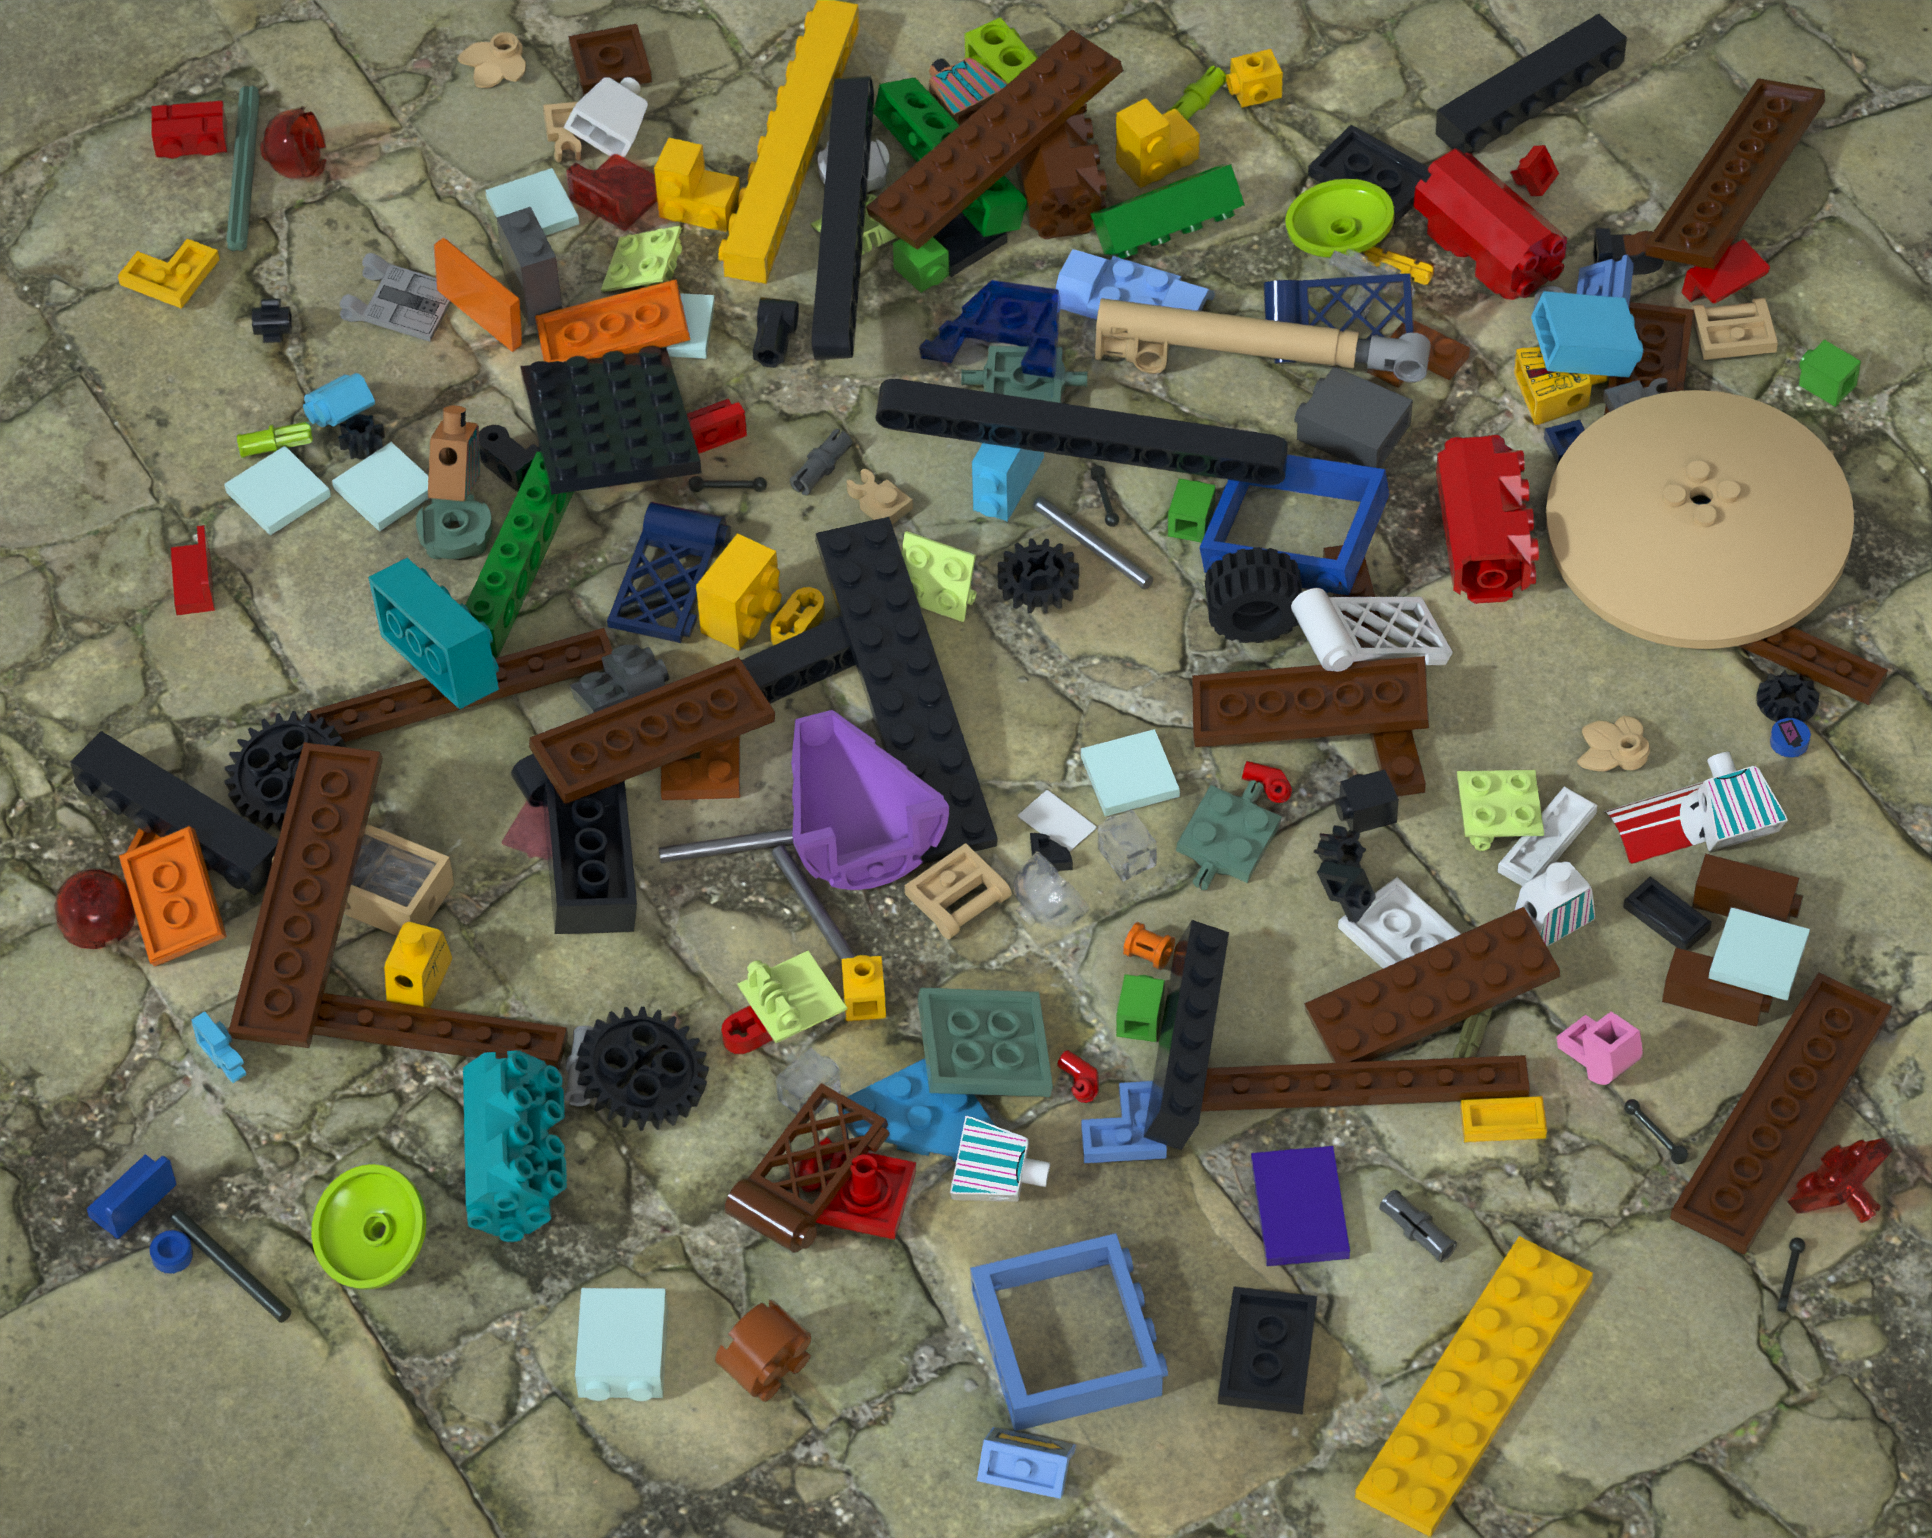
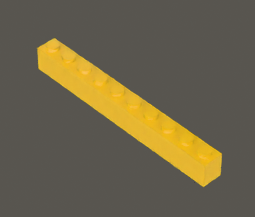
M817 0L813 11H808L806 14L804 36L799 35L797 38L795 60L788 62L785 86H779L776 99L777 108L775 111L771 110L768 116V132L766 136H761L759 139L757 161L750 163L747 188H741L738 198L737 214L732 213L729 220V236L727 240L722 239L720 243L718 259L723 261L724 277L767 284L832 106L835 78H842L860 30L858 4L835 0Z

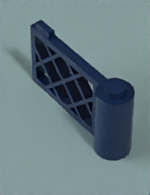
M1410 273L1313 280H1277L1263 283L1266 320L1316 326L1322 320L1329 328H1335L1324 316L1339 300L1353 313L1340 331L1345 332L1359 318L1373 331L1368 336V340H1371L1372 335L1385 337L1380 331L1395 315L1405 324L1406 333H1414L1412 279ZM1403 282L1404 297L1393 309L1378 294L1388 283ZM1369 284H1380L1375 291L1367 286ZM1353 285H1361L1371 294L1357 311L1341 298ZM1343 286V288L1338 293H1336L1334 290L1330 288ZM1324 287L1334 298L1319 313L1309 304L1308 288ZM1375 298L1390 311L1376 328L1361 316V313ZM1403 305L1405 308V319L1398 313ZM1309 310L1317 316L1311 323ZM1274 358V364L1297 363V361Z
M651 502L644 516L641 536L607 619L608 627L681 643L683 636L690 637L697 621V615L692 614L697 602L696 585L710 568L715 553H718L721 547L726 548L730 540L731 526L726 525L725 517ZM648 546L664 549L667 555L649 562L644 554ZM690 554L702 557L700 564L687 570L679 561V559ZM673 563L679 573L661 581L655 571ZM649 574L655 585L637 592L633 586L634 580ZM685 580L690 588L689 593L674 600L666 588ZM661 590L667 604L650 611L642 598ZM637 601L643 612V615L634 619L620 617L622 607ZM671 612L675 613L678 618L675 629L659 626L656 619Z

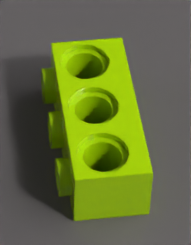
M1001 17L964 33L965 59L973 58L1007 84L1038 59L1036 52L1033 49H1028L1021 41L1016 29L1010 28Z

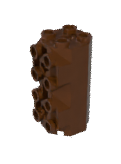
M1087 104L1081 107L1015 165L1021 193L1027 199L1026 213L1029 226L1037 230L1038 235L1043 239L1087 234L1095 228L1090 213L1106 208L1105 196L1100 193L1107 191V183L1104 169H1097V165H1100L1098 144L1087 142V139H1093L1094 137L1091 118H1084V113H1087Z

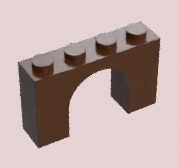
M1705 854L1695 886L1692 907L1727 917L1732 907L1789 923L1790 917L1798 919L1804 895L1797 894L1799 877ZM1675 948L1665 980L1662 1002L1755 1027L1758 1025L1761 1012L1769 1014L1773 996L1709 979V971L1714 957Z

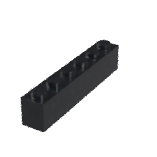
M1598 13L1437 109L1435 135L1452 150L1458 149L1464 154L1465 152L1472 154L1475 151H1481L1490 142L1502 135L1511 133L1515 127L1525 121L1536 118L1545 109L1557 102L1564 101L1570 94L1580 88L1589 86L1595 79L1608 71L1617 69L1625 59L1627 37Z
M100 731L70 761L74 775V784L84 795L97 797L113 813L126 815L134 820L135 824L146 833L153 832L161 838L190 826L196 831L208 871L213 869L224 876L225 880L236 889L243 888L254 896L267 884L272 866V858L275 855L278 843L277 838L103 731Z
M1191 920L1175 946L1143 1138L1179 1150L1183 1149L1200 1120L1229 932Z

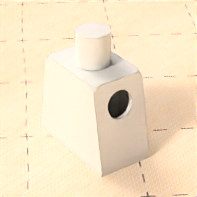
M626 77L619 84L611 78H603L575 105L564 128L622 163L636 138L648 103L645 99L638 96L641 87L636 80Z

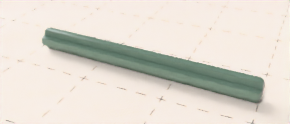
M243 86L239 91L226 239L228 249L231 251H243L247 247L260 98L256 86Z

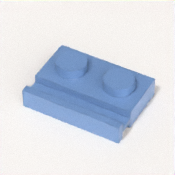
M1623 255L1621 261L1614 262L1613 259L1579 268L1576 294L1625 298L1629 308L1634 263L1628 255Z

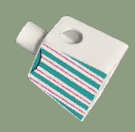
M1723 752L1710 757L1707 761L1713 778L1705 780L1697 790L1708 851L1712 852L1779 832L1788 820L1759 768L1751 766L1736 771L1730 752Z
M1565 861L1550 864L1545 873L1525 883L1520 890L1515 910L1522 907L1525 908L1546 946L1553 944L1595 919L1593 893L1590 884L1570 862Z
M966 1116L950 1191L951 1199L1019 1201L1022 1183L1046 1187L1050 1162L1027 1158L1030 1146L1028 1138Z

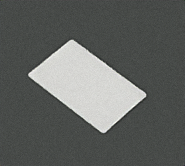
M1049 790L1042 793L1018 814L1020 819L1036 831L1050 836L1051 840L1057 842L1062 847H1066L1069 852L1097 828V826Z

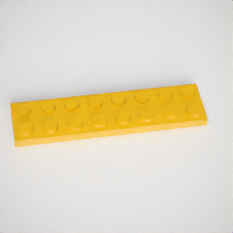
M1519 1236L1355 1490V1498L1431 1537L1592 1283L1593 1272Z

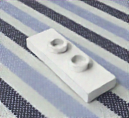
M1564 786L1541 813L1544 836H1522L1498 864V873L1521 886L1545 873L1547 867L1558 860L1596 815L1597 805Z

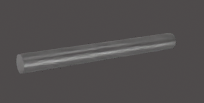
M1039 496L1034 501L1033 509L1141 588L1147 589L1152 584L1153 577L1043 496Z
M793 828L659 847L660 862L664 863L794 844L792 837Z
M780 845L774 848L771 853L841 964V959L855 957L850 946L786 847Z

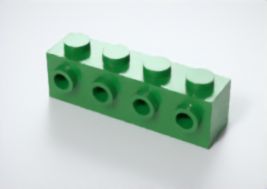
M1225 164L1217 165L1090 214L1104 255L1117 254L1118 258H1125L1138 253L1137 246L1149 242L1152 247L1170 241L1169 234L1181 230L1182 234H1188L1202 229V221L1214 218L1215 222L1231 218L1235 216L1234 209L1245 206L1232 165Z

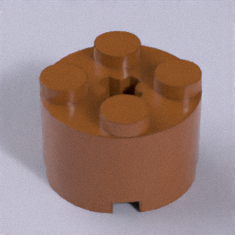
M771 1299L769 1300V1307L764 1303H760L737 1322L728 1333L734 1340L727 1350L720 1345L715 1356V1362L751 1396L759 1397L763 1402H767L781 1387L779 1380L789 1371L797 1374L810 1360L811 1355L806 1349L811 1343V1334L778 1303Z

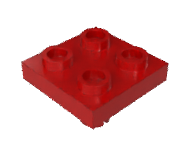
M845 1150L834 1153L829 1170L843 1165L846 1161ZM870 1152L866 1155L856 1156L852 1160L853 1165L850 1166L852 1174L817 1219L816 1223L895 1240L917 1172L916 1162Z

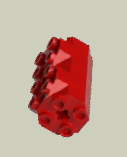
M1453 149L1432 162L1427 170L1432 174L1428 181L1425 183L1421 179L1415 187L1414 208L1428 219L1427 235L1445 251H1451L1457 257L1470 256L1476 261L1475 277L1493 293L1500 294L1504 299L1514 300L1519 296L1521 298L1529 297L1535 289L1547 283L1548 280L1554 281L1561 275L1564 270L1562 261L1565 258L1567 237L1472 154L1467 152L1464 154L1461 150Z
M1499 435L1453 437L1445 442V449L1437 454L1436 467L1453 591L1461 595V590L1467 593L1468 600L1475 604L1506 602L1513 597L1514 589L1521 586V591H1523L1530 585L1536 584L1535 562L1531 561H1538L1539 547L1537 538H1531L1530 531L1534 530V514L1532 508L1526 509V504L1522 503L1529 501L1528 479H1521L1520 473L1524 472L1525 469L1523 450H1513L1505 445V439Z

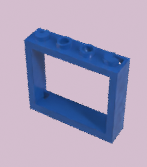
M1287 455L1286 476L1283 482L1279 484L1262 485L1228 480L1199 547L1205 573L1207 570L1212 569L1211 565L1216 560H1223L1222 556L1228 553H1236L1237 550L1244 548L1246 550L1253 549L1250 546L1225 543L1249 485L1360 502V505L1337 560L1278 551V553L1288 554L1290 560H1295L1298 564L1302 588H1320L1326 593L1349 596L1390 495L1385 469Z

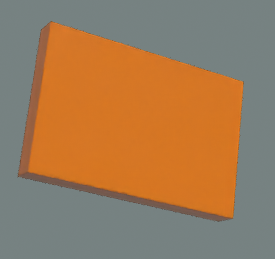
M442 238L435 243L437 291L513 352L522 345L520 298L447 239Z
M186 827L119 855L150 964L156 967L227 937L194 828Z

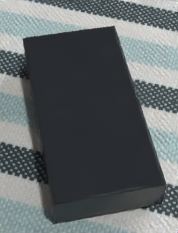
M1651 876L1624 899V909L1677 948L1689 950L1711 929L1712 921Z

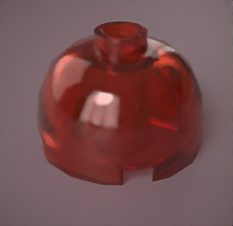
M303 106L291 108L275 115L268 122L263 134V141L260 144L264 160L268 161L269 165L280 176L293 180L317 177L323 173L326 166V159L320 160V149L326 148L322 127L316 115L312 111L305 113L304 109L306 107Z
M89 868L78 871L68 877L58 890L54 903L57 924L64 938L69 943L85 949L106 947L105 942L111 941L116 937L118 941L121 940L133 927L136 916L127 884L116 874L104 869Z

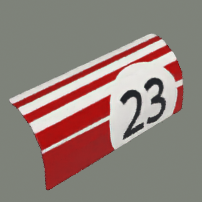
M1703 782L1603 811L1610 816L1616 825L1629 863L1633 864L1706 842L1697 790Z

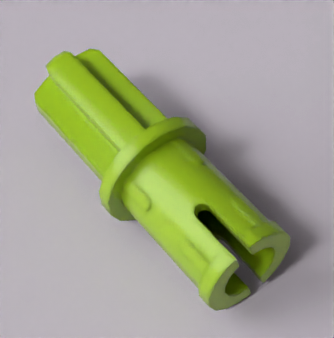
M309 422L274 428V425H269L267 430L242 435L237 434L241 458L270 451L275 452L283 446L290 448L313 442V433Z

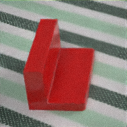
M1742 239L1728 247L1714 269L1694 266L1687 270L1681 293L1690 303L1705 295L1711 303L1716 304L1767 275L1770 266L1745 239Z
M205 525L197 526L198 544L170 547L176 615L215 611L211 555Z

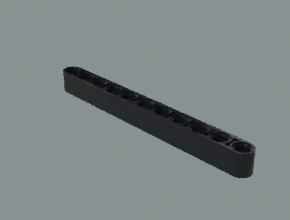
M871 75L835 78L812 323V351L815 361L853 358L874 112V86Z
M902 379L885 380L879 388L876 421L882 427L891 430L1262 485L1279 484L1283 482L1286 476L1288 443L1282 437L1272 434Z
M840 616L741 660L770 704L856 665ZM531 754L514 765L511 776L530 806L542 807L544 803L545 778H548L534 754Z

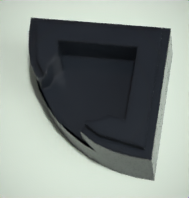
M1030 833L1033 873L1073 870L1072 857L1066 847H1062L1057 842L1051 840L1050 836L1046 834Z

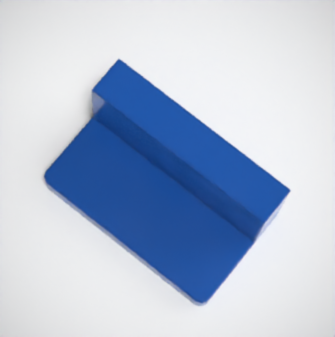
M145 1154L87 1208L89 1218L119 1239L177 1185L171 1161L163 1155L155 1162Z

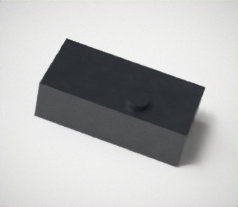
M545 778L543 810L554 934L634 932L637 898L625 781L565 804L549 778Z

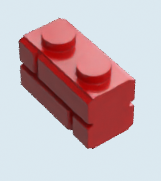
M223 100L151 106V134L156 158L166 157L174 159L180 156L197 154L211 156L215 153L228 152L227 119Z

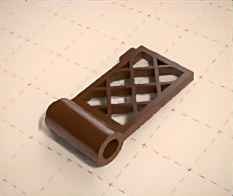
M820 1083L750 1177L740 1180L732 1188L725 1203V1213L793 1253L807 1249L816 1238L817 1227L815 1225L817 1219L852 1174L850 1166L853 1165L852 1160L856 1156L866 1155L869 1150L876 1153L890 1135L886 1129L888 1126L887 1120ZM824 1099L837 1105L838 1116L816 1121L815 1111ZM864 1120L872 1125L864 1136L849 1139L846 1124ZM841 1125L843 1141L821 1146L818 1131ZM810 1132L813 1133L815 1147L792 1152L791 1143L796 1136ZM845 1150L846 1161L839 1168L825 1171L822 1156ZM817 1157L818 1173L796 1177L794 1162ZM788 1164L791 1179L773 1183L765 1178L773 1167ZM821 1182L822 1192L812 1205L800 1198L798 1187Z

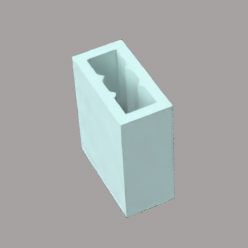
M581 1288L575 1369L578 1398H588L594 1401H603L608 1398H630L635 1401L663 1398L668 1322L665 1288Z

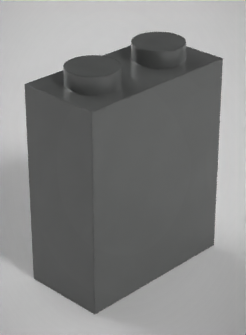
M528 207L496 218L504 277L512 293L520 298V309L528 326L536 324V315L562 309L556 256L532 208Z
M1334 366L1325 378L1321 377L1317 381L1307 403L1302 402L1297 409L1294 418L1295 423H1297V440L1354 465L1380 468L1411 425L1413 400Z

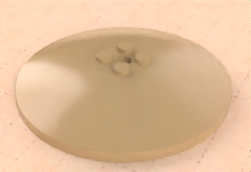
M1705 390L1675 391L1644 397L1627 403L1592 423L1568 447L1559 461L1552 476L1546 506L1547 538L1556 567L1570 589L1589 609L1615 627L1639 638L1659 644L1693 649L1725 648L1759 641L1791 627L1810 614L1832 591L1842 575L1849 557L1854 528L1853 501L1845 475L1833 454L1813 432L1793 417L1763 402L1741 395ZM1703 495L1708 497L1711 502L1698 505L1691 498Z

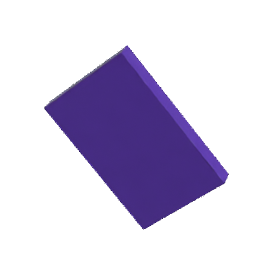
M1323 1146L1251 1153V1165L1266 1266L1350 1259V1247L1334 1147Z

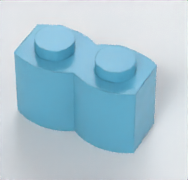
M358 373L350 376L344 374L304 396L305 404H303V409L312 424L316 423L320 427L327 425L336 426L374 406L375 399L363 376Z

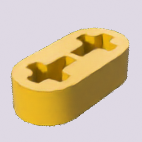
M803 587L796 590L771 622L770 630L773 646L818 626L825 615L824 596L819 590ZM801 606L806 607L805 610L802 612V614H801ZM794 626V633L789 632Z

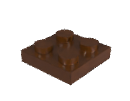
M637 23L568 36L569 47L583 95H586L603 78H611L619 84L626 77L636 80L639 85L652 82L650 66Z

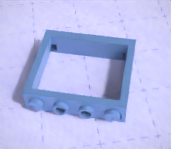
M1116 1233L970 1268L971 1291L1014 1431L1162 1396L1163 1377L1168 1376L1167 1364L1163 1353L1156 1354L1153 1343L1157 1341L1154 1324L1151 1317L1144 1319L1141 1310L1142 1307H1145L1143 1291L1139 1282L1132 1283L1130 1272H1133L1132 1258L1128 1248L1121 1249ZM1110 1264L1143 1368L1027 1395L995 1291Z

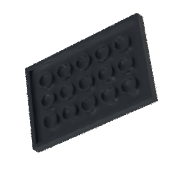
M647 346L640 349L638 353L623 354L619 351H610L600 358L587 359L583 356H574L563 362L537 361L531 365L520 366L522 383L551 495L702 474L701 460L667 348Z

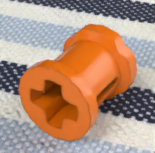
M1136 922L1125 939L1123 954L1129 957L1139 956L1153 962L1154 968L1162 970L1171 958L1175 947V938L1170 935L1162 937L1146 930L1144 924Z

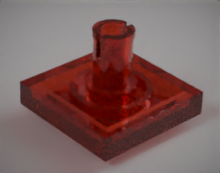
M1884 1138L1867 1142L1861 1139L1850 1146L1842 1147L1841 1145H1836L1821 1157L1823 1164L1816 1171L1808 1173L1796 1184L1798 1191L1787 1202L1797 1214L1846 1203L1860 1223L1870 1220L1876 1215L1873 1210L1876 1212L1880 1211L1881 1205L1866 1190L1863 1182L1893 1151Z

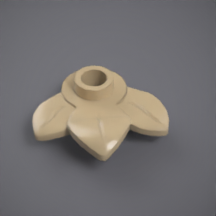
M501 32L494 35L490 42H476L463 50L458 56V62L475 68L474 84L479 88L494 87L503 78L516 82L526 71V62L521 57L523 54L522 43L514 34L509 32Z
M1625 715L1621 716L1615 724L1607 721H1595L1587 724L1582 728V735L1591 748L1577 760L1578 765L1588 770L1604 772L1618 765L1625 770L1641 768L1647 762L1650 754L1649 742L1643 737L1644 728L1637 719Z

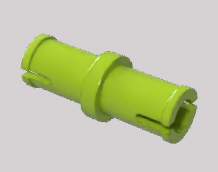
M1214 65L1210 66L1196 83H1190L1184 89V95L1166 112L1176 108L1188 121L1198 110L1205 109L1210 103V98L1221 86L1226 84V74L1219 67L1215 68Z

